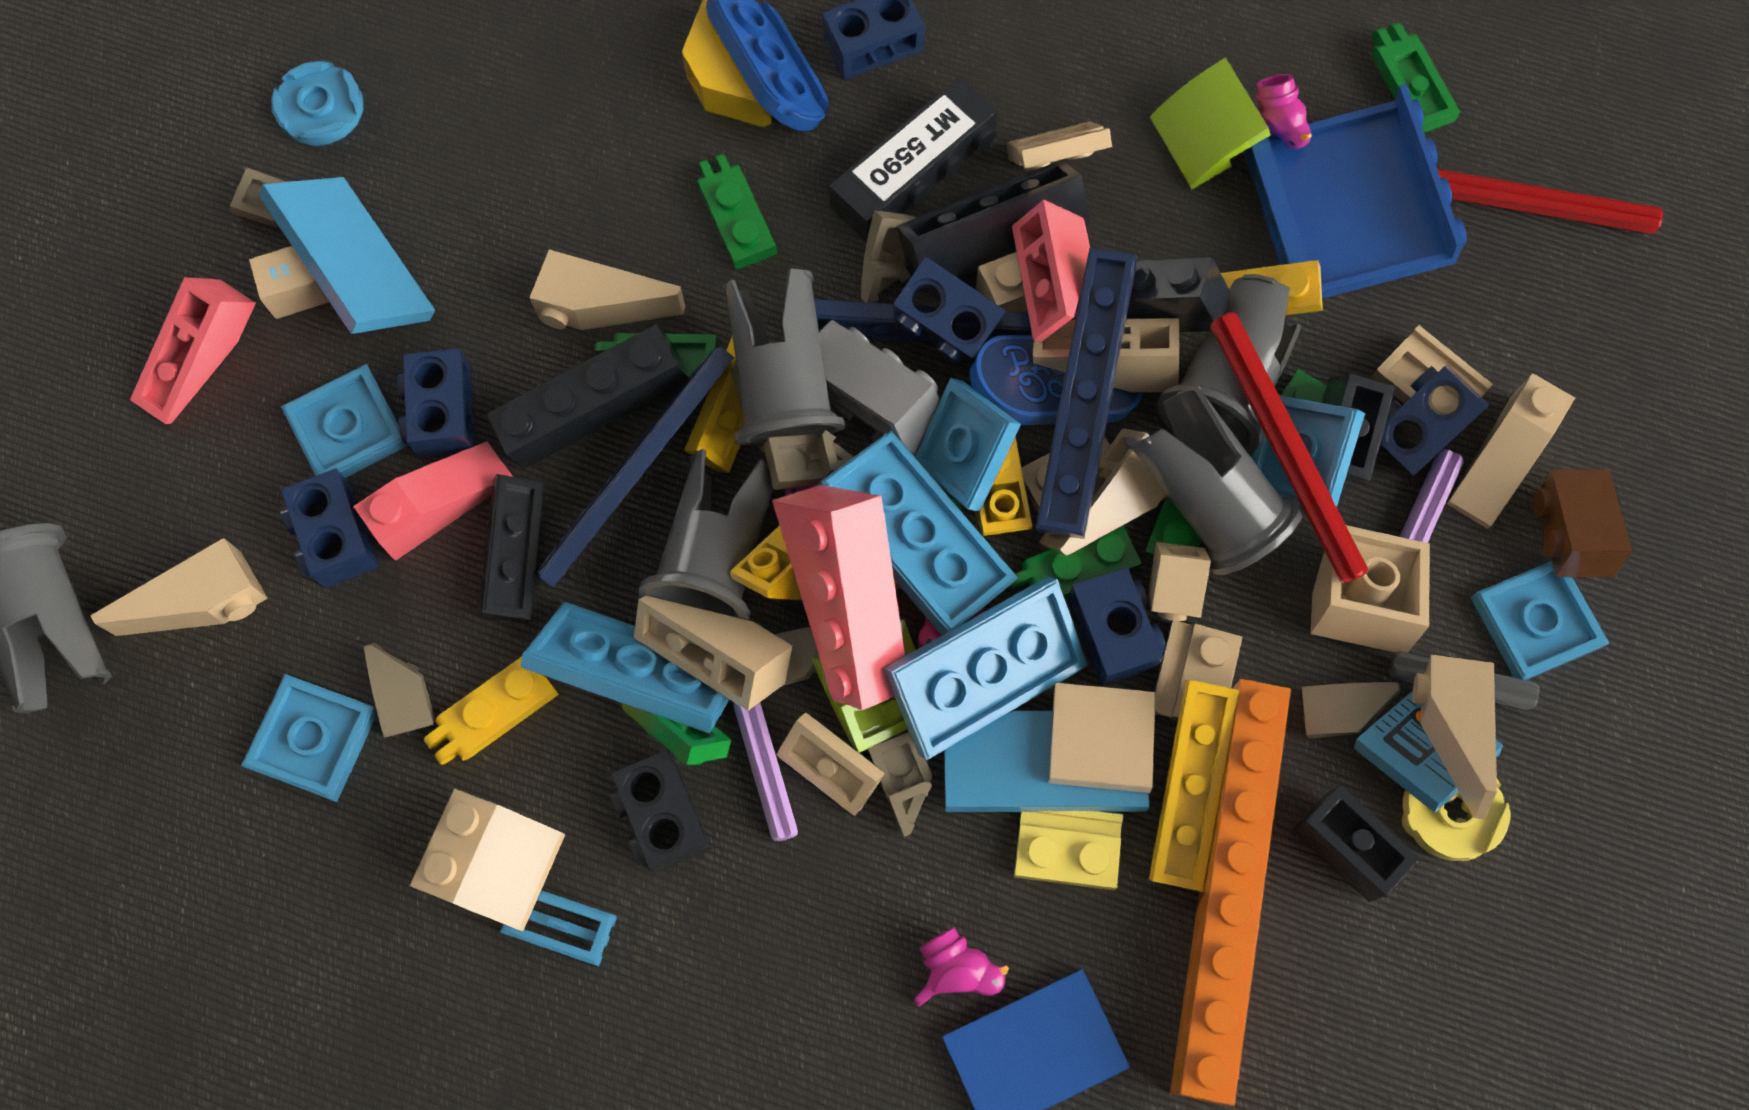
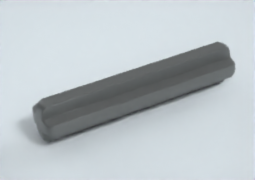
M1396 652L1390 661L1389 676L1394 680L1414 684L1416 674L1425 673L1430 658L1405 652ZM1494 673L1495 703L1524 710L1536 707L1540 691L1538 684Z

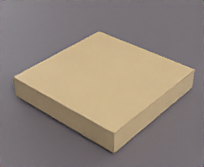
M1055 683L1048 783L1150 793L1153 783L1155 692Z

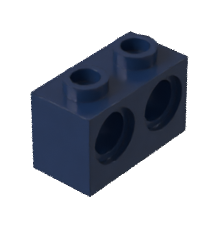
M857 0L851 3H841L830 11L822 13L824 41L844 81L924 50L925 24L912 0Z
M927 257L923 259L893 304V311L899 315L896 322L901 327L917 337H920L922 332H925L939 342L935 349L957 364L960 363L962 358L970 364L973 362L978 351L986 343L1006 311ZM930 290L939 297L940 305L933 312H920L913 305L912 300L914 296L920 291ZM960 317L974 319L979 326V334L971 340L958 338L952 330L954 321Z
M461 349L403 354L404 372H399L397 375L399 395L402 400H405L406 415L399 417V430L402 442L409 444L419 459L451 456L474 447L471 366ZM437 377L443 378L436 387L425 388L430 380ZM445 420L441 429L435 432H427L428 427L433 422Z
M1445 365L1440 371L1430 366L1410 385L1416 393L1403 406L1397 400L1390 405L1380 444L1413 476L1489 406L1449 365ZM1439 386H1450L1457 391L1459 405L1455 411L1443 413L1433 406L1432 394ZM1411 420L1419 424L1423 437L1418 445L1405 446L1398 440L1396 430L1402 421Z
M337 468L281 489L286 506L280 509L281 516L291 535L296 534L300 549L295 550V557L305 577L312 576L324 588H328L380 567L365 523L353 507L358 503L352 486ZM327 502L326 509L320 515L311 517V512L316 505ZM342 543L341 551L337 556L332 559H325L326 552L331 546Z

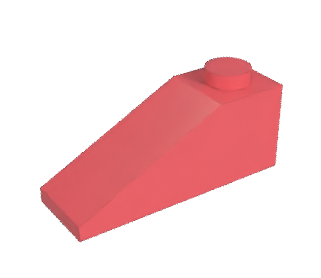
M1044 199L1012 225L1033 340L1039 343L1074 318L1090 248L1084 218Z
M184 277L130 400L164 424H172L238 343L256 303L221 279Z
M486 441L397 477L353 507L378 543L396 561L489 498L492 494L493 478L497 474L513 476Z

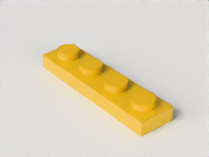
M1185 680L1148 879L1150 881L1203 892L1239 694L1237 689L1194 680Z

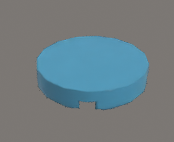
M325 61L303 63L289 70L281 78L283 83L279 86L278 91L275 88L271 97L272 113L283 132L296 142L311 146L331 144L347 136L358 124L363 112V95L351 73L344 68L342 70L334 67L333 63Z

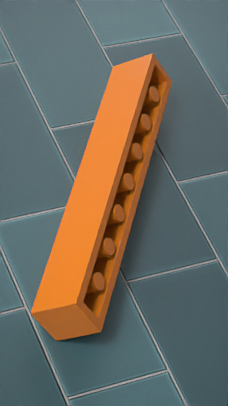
M1240 679L1232 688L1239 690L1203 892L1199 891L1170 1094L1235 1106L1291 688Z

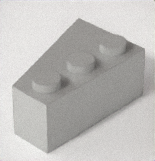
M831 320L819 332L829 404L849 421L855 416L876 431L872 436L874 442L892 430L915 457L940 402L937 395V384L924 371L917 370L913 372L904 366L899 357L891 350L883 348L880 351L871 345L868 339L856 328L850 327L846 329Z

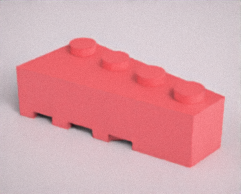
M819 485L772 500L832 700L864 710L895 697L884 668L905 657L882 497L875 494Z

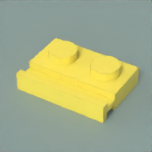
M1098 811L1021 812L1014 877L1116 890L1123 815Z

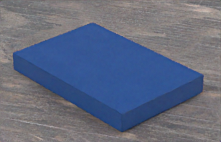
M1083 969L942 1036L974 1110H1045L1130 1068Z

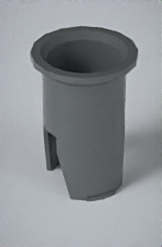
M793 268L788 270L782 317L784 342H769L748 291H739L735 280H730L723 285L728 301L745 420L741 430L734 433L735 442L738 445L763 446L769 437L814 434L820 438L825 430L835 434L845 429L844 418L838 417L830 411L812 289L813 273L811 271Z
M1244 274L1243 277L1235 279L1229 289L1231 294L1225 314L1234 312L1238 315L1275 387L1302 326L1295 324L1284 327L1290 292L1289 287L1270 277L1259 274ZM1206 332L1180 384L1165 389L1157 401L1158 415L1173 432L1163 402L1179 391L1192 386H1200L1202 393L1246 452L1251 455L1262 442V429L1257 423L1258 420L1213 332Z
M1192 386L1179 391L1163 402L1174 436L1161 429L1139 441H1133L1131 438L1127 439V447L1135 452L1209 549L1207 554L1211 560L1210 572L1213 575H1226L1242 570L1277 548L1295 530L1303 517L1304 510L1295 497L1281 498L1202 393L1200 386Z
M700 449L695 454L692 453L691 467L657 575L649 576L641 581L638 597L642 598L646 595L748 620L750 610L745 602L741 600L745 585L733 580L730 571L757 547L773 492L768 465L763 460L758 461L733 498L728 516L711 511L712 477L704 471L706 451Z
M29 524L0 531V671L14 703L12 708L16 713H30L48 708L44 654L37 639L43 635L49 639L80 679L97 677L101 684H105L112 677L110 671L105 667L58 549L64 544L67 536L63 528L56 524Z

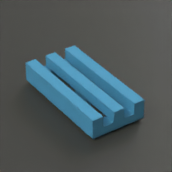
M541 890L537 901L601 922L599 929L596 932L532 910L528 920L592 941L593 945L590 952L525 929L520 931L503 924L500 931L503 934L599 966L603 957L601 956L603 949L608 944L609 933L612 926L614 927L617 916Z

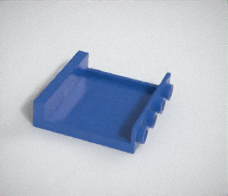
M1407 84L1399 86L1395 101L1309 123L1312 136L1310 142L1302 148L1288 149L1280 137L1270 134L1269 137L1243 151L1279 265L1318 260L1321 267L1322 299L1454 265L1463 245L1466 244L1465 226L1460 218H1454L1450 206L1452 193L1449 182L1446 178L1440 179L1436 168L1438 158L1435 143L1431 138L1426 139L1422 129L1423 112L1420 102L1417 99L1412 100Z

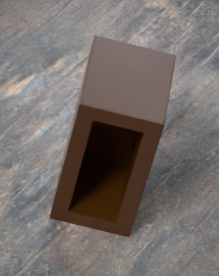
M1552 469L1541 488L1537 489L1534 494L1533 508L1535 515L1541 517L1545 533L1543 539L1544 553L1547 558H1551L1555 577H1614L1632 553V548L1610 469Z

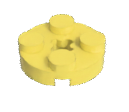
M1497 779V793L1485 820L1472 816L1461 794L1458 792L1448 802L1453 801L1456 797L1460 798L1463 801L1461 809L1468 814L1466 820L1458 818L1452 821L1447 816L1448 812L1444 809V805L1434 813L1405 790L1402 803L1404 812L1402 824L1405 831L1413 836L1415 841L1430 854L1449 861H1469L1496 848L1502 841L1510 823L1509 803H1504L1503 794L1499 790L1501 784Z

